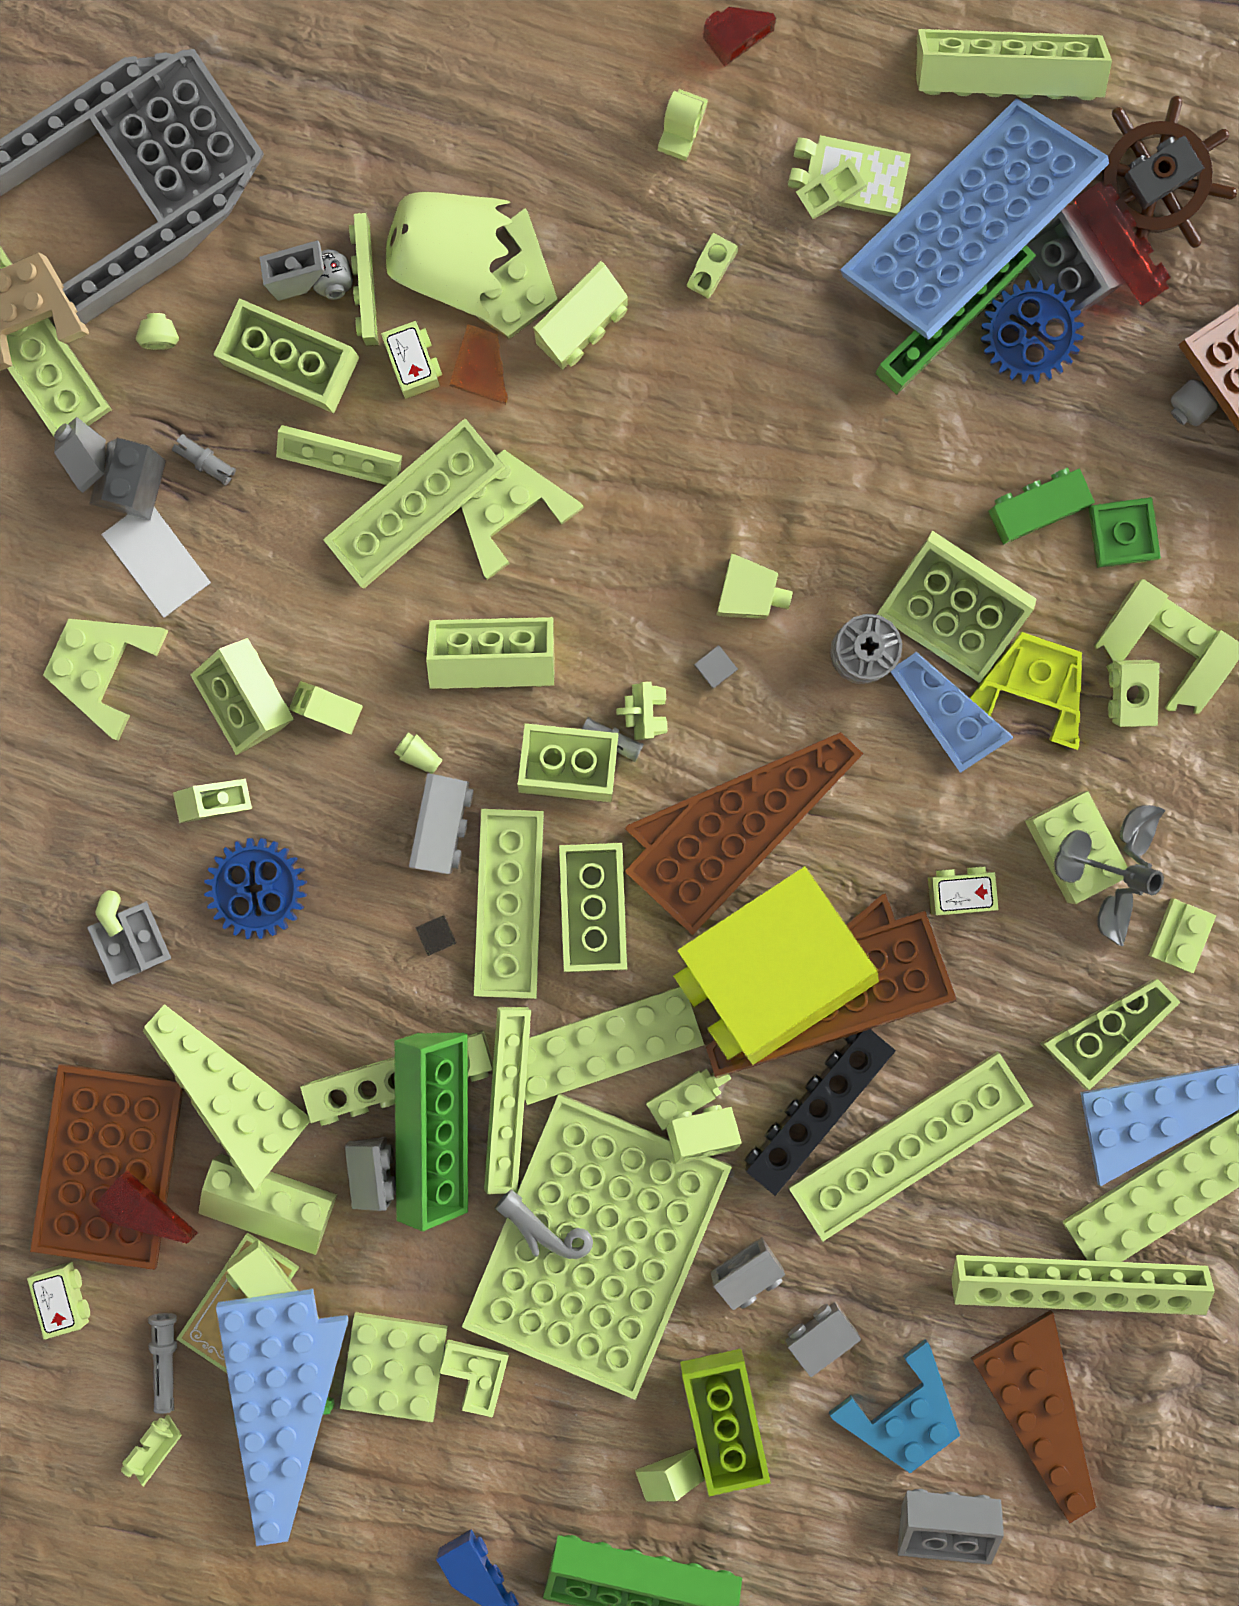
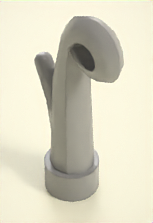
M512 1189L500 1199L495 1207L505 1218H509L517 1226L534 1256L539 1255L537 1241L545 1248L567 1259L582 1258L592 1249L593 1239L587 1230L583 1228L573 1229L567 1234L563 1242L522 1202V1198ZM575 1238H581L584 1243L580 1247H572V1241Z

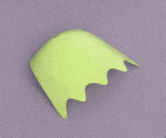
M417 192L405 196L399 202L386 243L387 274L396 282L469 314L489 318L490 314L483 307L480 295L483 292L501 287L500 282L492 275L489 267L492 261L508 254L507 248L497 239L495 233L497 228L512 223L510 218L498 212L495 207L510 202L495 198L438 192ZM407 224L408 231L402 234L403 225ZM395 228H397L396 238L391 247V238Z

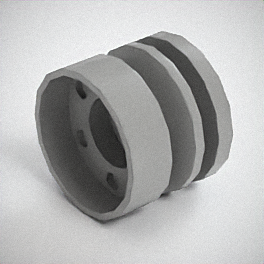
M863 614L852 618L838 630L832 640L830 656L834 668L841 677L852 683L868 684L883 678L896 667L901 658L902 641L899 631L891 621L880 615ZM866 640H868L870 646H875V650L870 655H867L866 650H861L860 646L866 643Z

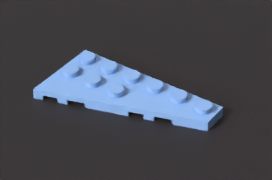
M1239 1063L1080 1092L1097 1184L1102 1186L1239 1110Z

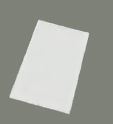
M155 507L153 508L151 520L126 515L102 533V536L164 618L211 583Z

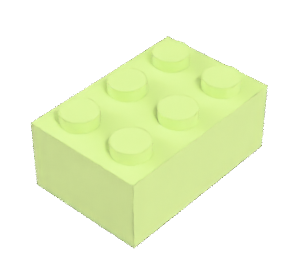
M1088 791L1079 792L1025 820L1067 903L1077 904L1124 880L1121 875L1085 864L1082 877L1075 882L1063 881L1055 873L1054 860L1057 852H1059V847L1064 838L1074 830H1082L1090 835L1092 847L1087 857L1088 859L1122 870L1127 868Z

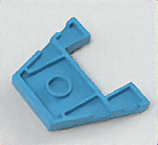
M926 1339L903 1355L922 1383L875 1419L870 1421L851 1395L829 1411L830 1417L835 1422L909 1473H912L960 1436L931 1347Z

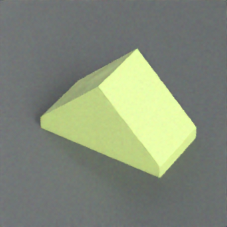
M694 1448L635 1470L646 1501H677L705 1480Z

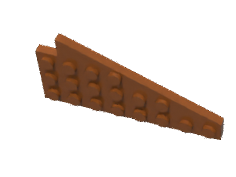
M886 893L879 896L846 925L877 969L879 982L754 1065H752L743 1051L728 1060L716 1041L713 1040L706 1046V1050L715 1078L733 1074L956 1002L957 998L926 911L895 920Z

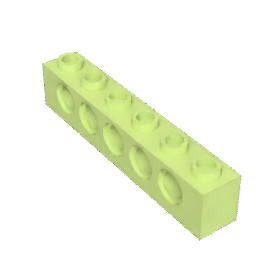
M481 1031L468 1035V1077H470L472 1082L489 1077L488 1071L493 1070V1060L485 1032ZM395 1057L303 1084L300 1088L310 1123L320 1121L321 1126L338 1121V1115L350 1112L351 1117L369 1112L368 1106L380 1103L381 1108L395 1105V1085L391 1081V1075L395 1072ZM362 1082H373L377 1088L376 1095H365L361 1089ZM338 1089L345 1093L347 1099L344 1105H338L333 1102L331 1097L333 1090Z

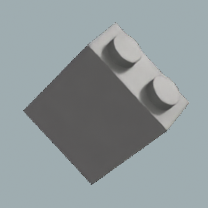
M116 438L106 443L105 472L95 482L89 504L151 520L166 460L148 445L121 438Z

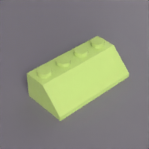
M553 617L430 620L426 657L429 689L554 686Z
M219 1154L212 1160L202 1188L198 1214L311 1254H317L337 1194L271 1171L252 1194L246 1185V1180L240 1171L235 1169L229 1156Z

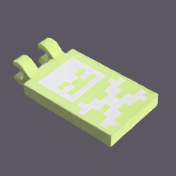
M822 135L819 137L818 144L809 139L798 137L794 157L809 159L810 164L808 172L799 168L791 169L788 187L801 189L821 174L826 175L850 158L867 187L838 206L895 217L900 212L911 154Z

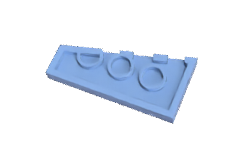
M915 652L896 665L891 671L960 773L1013 739V736L918 652Z

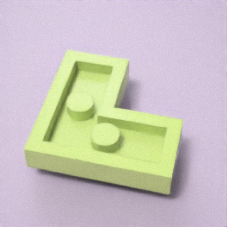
M447 1339L439 1372L440 1374L468 1380L462 1403V1411L493 1417L509 1357L508 1352Z

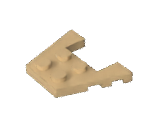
M34 254L0 269V371L12 366L6 336L53 316L58 341L65 344L89 334L86 325L79 320L76 314L78 311L73 302L68 300L62 290L64 286L47 256L43 254Z

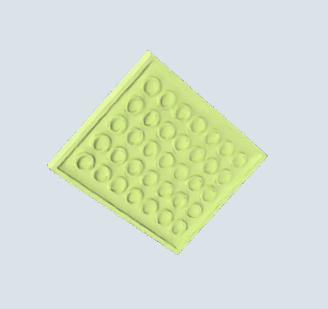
M558 1094L517 1194L522 1198V1202L563 1242L571 1230L576 1228L587 1230L593 1239L592 1249L582 1258L567 1259L555 1254L537 1241L539 1255L534 1256L522 1233L507 1218L462 1328L636 1400L732 1166L711 1156L676 1164L668 1138L565 1095ZM575 1238L572 1241V1247H580L584 1241L581 1238Z

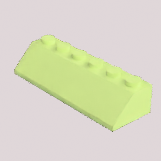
M918 29L916 80L918 90L926 94L938 95L941 92H954L959 96L985 93V95L990 97L1015 94L1020 98H1031L1033 95H1045L1051 99H1062L1064 96H1074L1082 100H1093L1095 97L1105 98L1112 59L1103 35Z

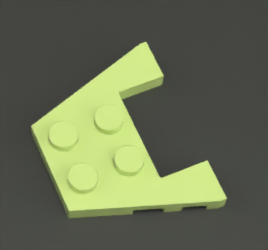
M525 208L511 218V224L503 226L521 252L492 273L500 282L501 287L483 292L480 295V301L489 312L490 317L482 318L476 316L507 339L513 337L558 303L532 222Z
M506 450L496 455L506 469L461 506L483 574L487 580L510 564L491 537L529 508L543 500L561 525L584 509L581 502Z
M68 619L43 676L108 736L119 741L130 715L102 703L101 700L126 645L131 644L157 656L168 630L160 627Z

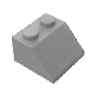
M761 1237L711 1271L713 1286L732 1310H735L739 1306L741 1309H744L751 1305L757 1299L755 1295L764 1289L771 1291L780 1285L783 1281L781 1278L785 1276V1272Z

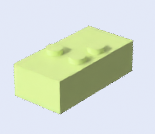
M240 298L214 353V356L224 366L333 414L359 360V356L351 346Z
M622 843L559 845L564 972L627 970Z

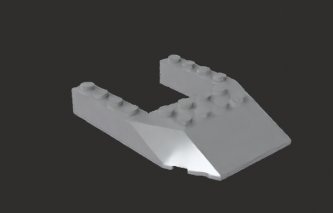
M194 49L181 50L176 54H169L167 52L157 53L154 57L138 59L136 56L124 57L0 139L1 197L99 132L158 221L63 284L64 288L62 290L68 300L73 302L78 311L76 314L84 324L189 255L230 215L264 156V153Z

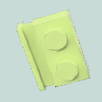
M1171 898L1148 956L1194 973L1216 915Z

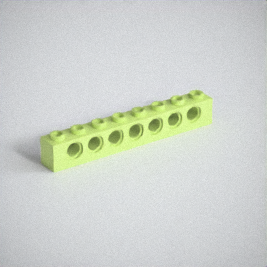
M956 1255L951 1278L954 1303L958 1305L1207 1315L1215 1292L1209 1267L1202 1265Z

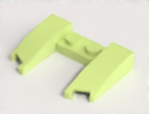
M1141 579L1134 584L1094 647L1098 649L1104 645L1113 661L1106 666L1108 671H1110V669L1114 668V661L1125 660L1147 627H1150L1197 658L1166 704L1165 709L1176 711L1177 704L1195 706L1193 714H1200L1238 662L1239 641L1222 630H1214L1167 599L1169 595L1146 580Z

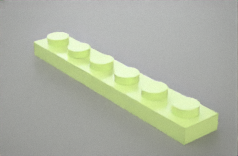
M497 1007L484 1191L487 1194H505L510 1189L515 1193L518 1192L531 1010L528 1007Z

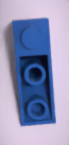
M472 1529L439 1548L436 1560L452 1588L481 1606H519L513 1592H507L502 1584L504 1578L501 1570L496 1564L492 1565L486 1556L488 1549L485 1542L480 1536L476 1538Z

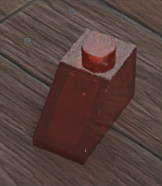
M728 7L722 12L716 11L706 19L703 38L725 67L771 34L775 29L776 17L773 13Z

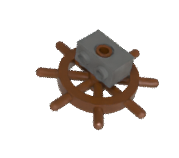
M1180 96L1171 98L1165 121L1149 122L1135 128L1123 108L1116 107L1112 111V117L1124 136L1115 144L1108 156L1109 164L1100 172L1103 173L1102 189L1106 203L1087 214L1085 218L1090 226H1093L1113 213L1123 224L1137 230L1131 250L1132 257L1136 259L1143 256L1149 233L1165 232L1177 227L1180 228L1192 248L1199 247L1202 240L1190 218L1200 209L1208 195L1232 200L1237 196L1236 188L1212 183L1213 170L1209 151L1227 141L1230 136L1229 131L1221 129L1202 141L1190 129L1177 124L1183 103ZM1160 138L1159 145L1156 147L1157 153L1151 156L1143 140ZM1131 148L1137 159L1129 165L1120 163L1122 156ZM1117 176L1124 177L1130 187L1122 193L1118 190ZM1176 189L1194 192L1188 204L1183 208L1173 193ZM1137 199L1142 207L1141 214L1131 209L1127 204ZM1158 200H1163L1171 215L1153 217Z

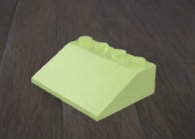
M932 531L876 615L891 621L898 630L980 683L1030 616L1037 599Z

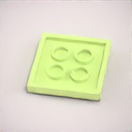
M355 1312L340 1409L433 1422L441 1376L439 1368L445 1349L448 1326Z

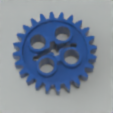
M1029 280L1026 281L1024 290H1020L1016 284H1013V294L1010 296L1003 290L1001 292L1003 302L992 301V306L996 311H986L985 316L991 320V323H984L981 329L989 332V334L981 337V342L990 343V346L984 350V355L993 353L994 357L990 361V365L1000 363V375L1007 369L1011 371L1010 381L1017 374L1021 375L1022 384L1026 383L1028 376H1032L1034 383L1038 384L1042 374L1050 381L1052 379L1051 370L1054 369L1061 375L1063 373L1061 363L1063 362L1067 365L1073 363L1068 354H1078L1080 351L1073 343L1081 342L1084 337L1075 333L1084 327V323L1075 322L1074 320L1081 314V310L1071 311L1070 308L1075 300L1071 299L1067 302L1063 300L1066 290L1061 291L1058 295L1054 294L1055 284L1053 283L1049 286L1048 290H1043L1042 280H1039L1036 289H1032ZM1033 303L1038 307L1039 313L1033 318H1027L1022 314L1021 307L1024 304ZM1010 315H1015L1029 329L1036 326L1038 328L1037 335L1046 342L1051 343L1055 349L1049 350L1035 336H1032L1030 339L1026 338L1027 330L1009 318ZM1051 322H1057L1062 326L1063 333L1058 337H1052L1046 332V325ZM1012 328L1017 331L1019 338L1013 343H1006L1001 337L1002 331ZM1031 347H1037L1042 351L1043 358L1038 362H1031L1026 358V350Z
M247 838L246 847L240 841H236V851L225 847L223 850L226 858L224 859L219 856L214 858L219 867L208 868V871L214 875V879L204 881L207 885L212 886V890L204 893V896L213 897L214 902L210 903L207 908H217L218 912L213 919H226L222 927L223 929H228L234 925L233 935L235 936L245 930L246 939H251L254 931H256L258 938L263 939L265 938L266 929L272 936L277 935V925L283 930L288 929L285 919L297 920L298 918L293 913V910L304 908L297 900L298 898L307 897L305 892L299 891V887L307 884V881L298 880V875L305 870L304 868L294 869L293 865L297 862L298 858L287 859L286 856L289 849L284 848L278 852V842L273 841L269 848H267L265 838H260L257 846L253 838ZM251 861L256 863L255 879L250 864ZM268 862L273 863L277 869V874L272 880L265 878L263 875V867ZM237 866L242 867L246 874L244 881L240 884L236 883L232 878V871ZM255 882L257 885H262V891L257 892V896L255 892H250V886H253ZM271 893L276 894L280 898V906L276 911L269 909L266 904V899ZM240 897L245 898L249 903V910L244 915L240 914L235 907L236 901ZM257 899L261 909V916L256 914Z

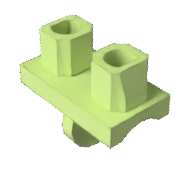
M652 682L633 684L632 696H624L625 708H617L616 715L625 716L626 727H634V740L652 739L656 735L667 733L666 717H653V705L665 704L666 689L652 686Z

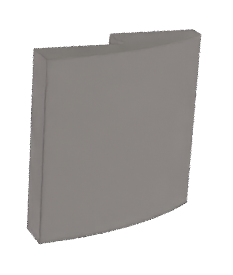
M147 901L115 915L123 930L112 937L108 935L100 922L87 927L111 984H115L171 959Z

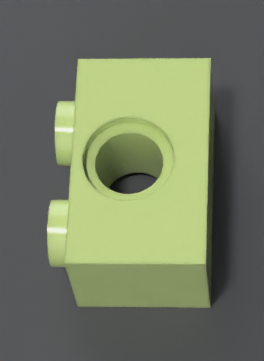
M1153 660L1114 661V668L1109 671V685L1113 688V700H1109L1108 715L1109 718H1112L1114 724L1120 727L1158 726L1160 663ZM1137 685L1139 690L1137 697L1134 700L1128 701L1126 697L1128 689Z

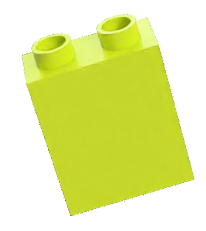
M805 866L678 949L677 951L687 967L673 975L693 1007L709 998L722 1019L707 1029L726 1058L730 1060L743 1051L752 1065L879 982L877 969Z

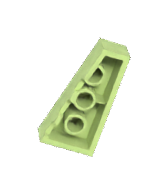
M1158 979L1150 980L1040 1044L1084 1089L1090 1090L1181 1002Z

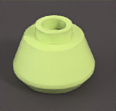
M150 313L146 315L147 319L141 320L136 341L142 348L162 350L176 346L179 336L173 322L170 319H166L165 314Z

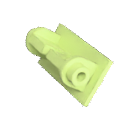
M166 1415L164 1419L159 1418L157 1421H153L140 1440L144 1446L142 1448L135 1446L128 1457L122 1462V1473L128 1477L135 1474L142 1486L147 1483L182 1436L169 1415Z

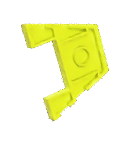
M1020 632L969 698L989 716L992 714L1000 690L1060 709L1049 740L1078 750L1080 742L1078 737L1082 652Z

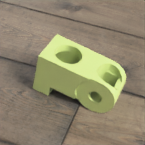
M713 233L695 265L696 267L688 281L687 287L709 299L729 264L732 263L736 256L738 246Z

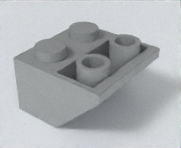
M386 1137L349 1141L345 1145L352 1209L386 1210L392 1200H394V1195H396V1176H391L390 1164L394 1163L392 1144L387 1145Z

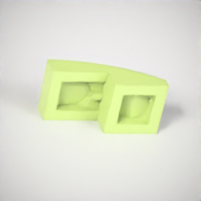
M849 158L826 175L821 174L796 191L812 219H815L866 188L867 185Z

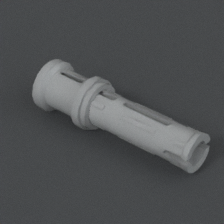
M160 1313L148 1317V1324L151 1325L152 1342L148 1346L154 1360V1412L158 1414L174 1411L173 1353L177 1348V1341L174 1340V1323L177 1322V1315L172 1313Z

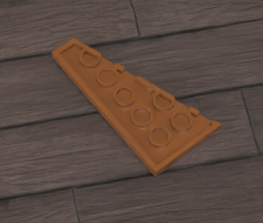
M1049 1310L972 1356L971 1359L1070 1524L1095 1509L1096 1503L1054 1313Z

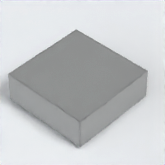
M719 645L694 664L713 689L738 670Z

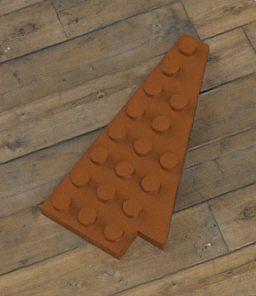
M840 732L631 823L624 829L646 849L631 863L625 872L690 934L694 935L864 753Z

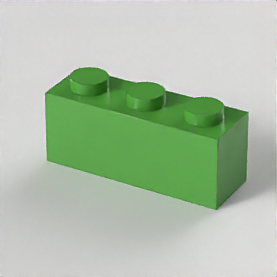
M1065 468L1052 474V481L1042 485L1040 480L1023 487L1024 493L1013 497L1012 493H1008L994 500L996 505L988 512L1003 545L1094 504L1095 501L1080 468L1072 472L1069 471V468Z

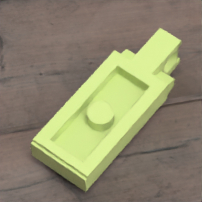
M706 1068L701 1072H695L647 1101L646 1105L663 1131L671 1120H674L673 1116L689 1111L693 1113L716 1099L715 1097L721 1094L718 1087L731 1080V1077L726 1075L716 1079L714 1072L710 1074Z

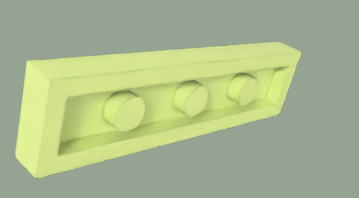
M366 213L354 214V225H349L351 244H356V255L351 256L353 275H358L359 285L353 287L354 302L356 306L360 305L361 317H356L357 336H362L366 346L378 345L370 222Z
M281 425L278 430L277 458L383 485L389 484L400 474L402 455Z

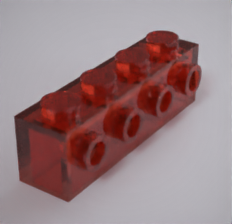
M1100 181L1073 201L1140 305L1143 306L1169 288L1167 280L1171 276L1162 262L1156 265L1150 254L1154 250L1146 237L1138 238L1133 230L1137 223L1128 209L1123 212L1120 210L1116 203L1120 197L1112 184L1104 185Z

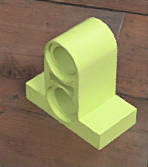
M681 89L678 92L673 91L665 113L664 131L658 144L659 152L687 161L706 110L708 99Z
M300 681L289 710L352 735L363 706L317 686Z

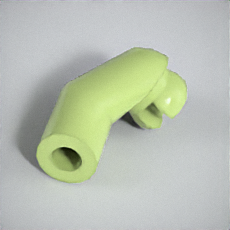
M108 890L100 896L95 914L108 935L112 937L123 930L122 925L115 916L121 898L117 892Z

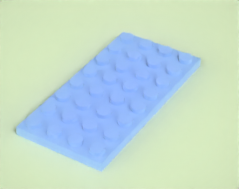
M1016 98L840 269L842 276L929 340L1109 164L1108 156Z

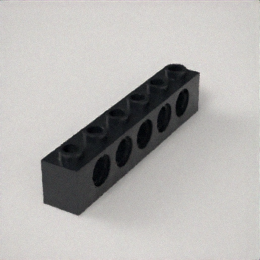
M871 1029L845 1037L844 1040L847 1044L840 1052L835 1050L831 1053L824 1063L827 1068L820 1076L817 1074L812 1076L804 1087L807 1092L800 1100L795 1098L784 1111L787 1116L780 1124L775 1122L765 1133L764 1137L767 1140L760 1148L755 1146L745 1157L744 1161L747 1164L744 1168L746 1172L774 1196L778 1194L895 1053L896 1050ZM855 1051H862L865 1055L864 1063L858 1067L851 1066L849 1062L851 1054ZM836 1075L844 1076V1087L838 1091L831 1090L829 1087L831 1078ZM817 1099L823 1100L825 1102L824 1111L818 1115L811 1114L809 1112L811 1102ZM794 1124L805 1126V1133L801 1138L794 1139L789 1136V1130ZM775 1148H782L785 1150L784 1159L778 1163L770 1161L769 1153Z

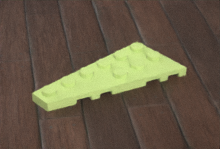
M164 1004L144 1026L143 1032L162 1061L167 1063L176 1076L175 1080L181 1088H184L192 1100L191 1104L216 1141L221 1143L231 1158V1163L236 1170L240 1171L247 1182V1187L253 1194L310 1123L309 1116Z

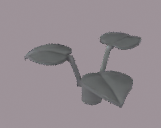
M1138 806L1127 814L1122 823L1120 838L1126 843L1124 851L1138 864L1130 865L1126 870H1122L1088 859L1092 842L1090 835L1082 830H1074L1064 838L1054 860L1055 873L1061 880L1066 882L1078 881L1083 875L1085 864L1123 876L1124 882L1129 888L1117 889L1115 896H1108L1101 905L1097 919L1098 929L1101 934L1119 946H1124L1133 908V894L1140 896L1143 893L1156 895L1163 885V873L1152 869L1151 863H1147L1139 857L1150 847L1158 822L1166 811L1157 806Z

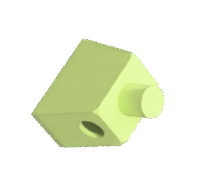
M731 554L717 616L767 619L771 606L789 609L793 591L775 587L778 577L777 572L738 555Z

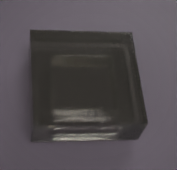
M445 915L415 927L428 956L457 943Z

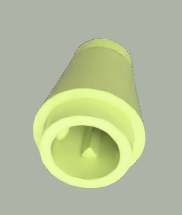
M409 732L394 751L395 754L400 756L399 760L430 774L435 772L442 761L417 734L413 736Z

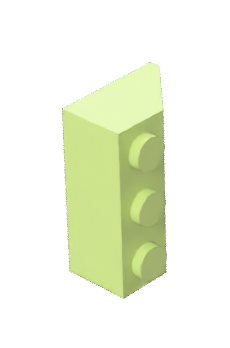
M602 261L534 327L536 344L562 370L568 364L571 367L575 365L584 354L582 350L590 342L593 345L596 344L605 334L604 328L611 321L614 323L618 322L628 310L626 308L628 296Z
M248 638L218 649L191 674L193 681L236 755L279 732L294 720L287 704L283 701L275 687L273 679L267 673L259 659L258 653Z
M525 723L518 777L519 793L612 802L619 733Z

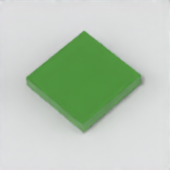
M1152 497L1097 504L1088 507L1097 568L1161 559Z

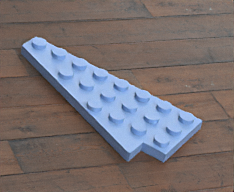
M313 1289L218 1302L216 1306L256 1546L288 1542L348 1323V1315L318 1319Z

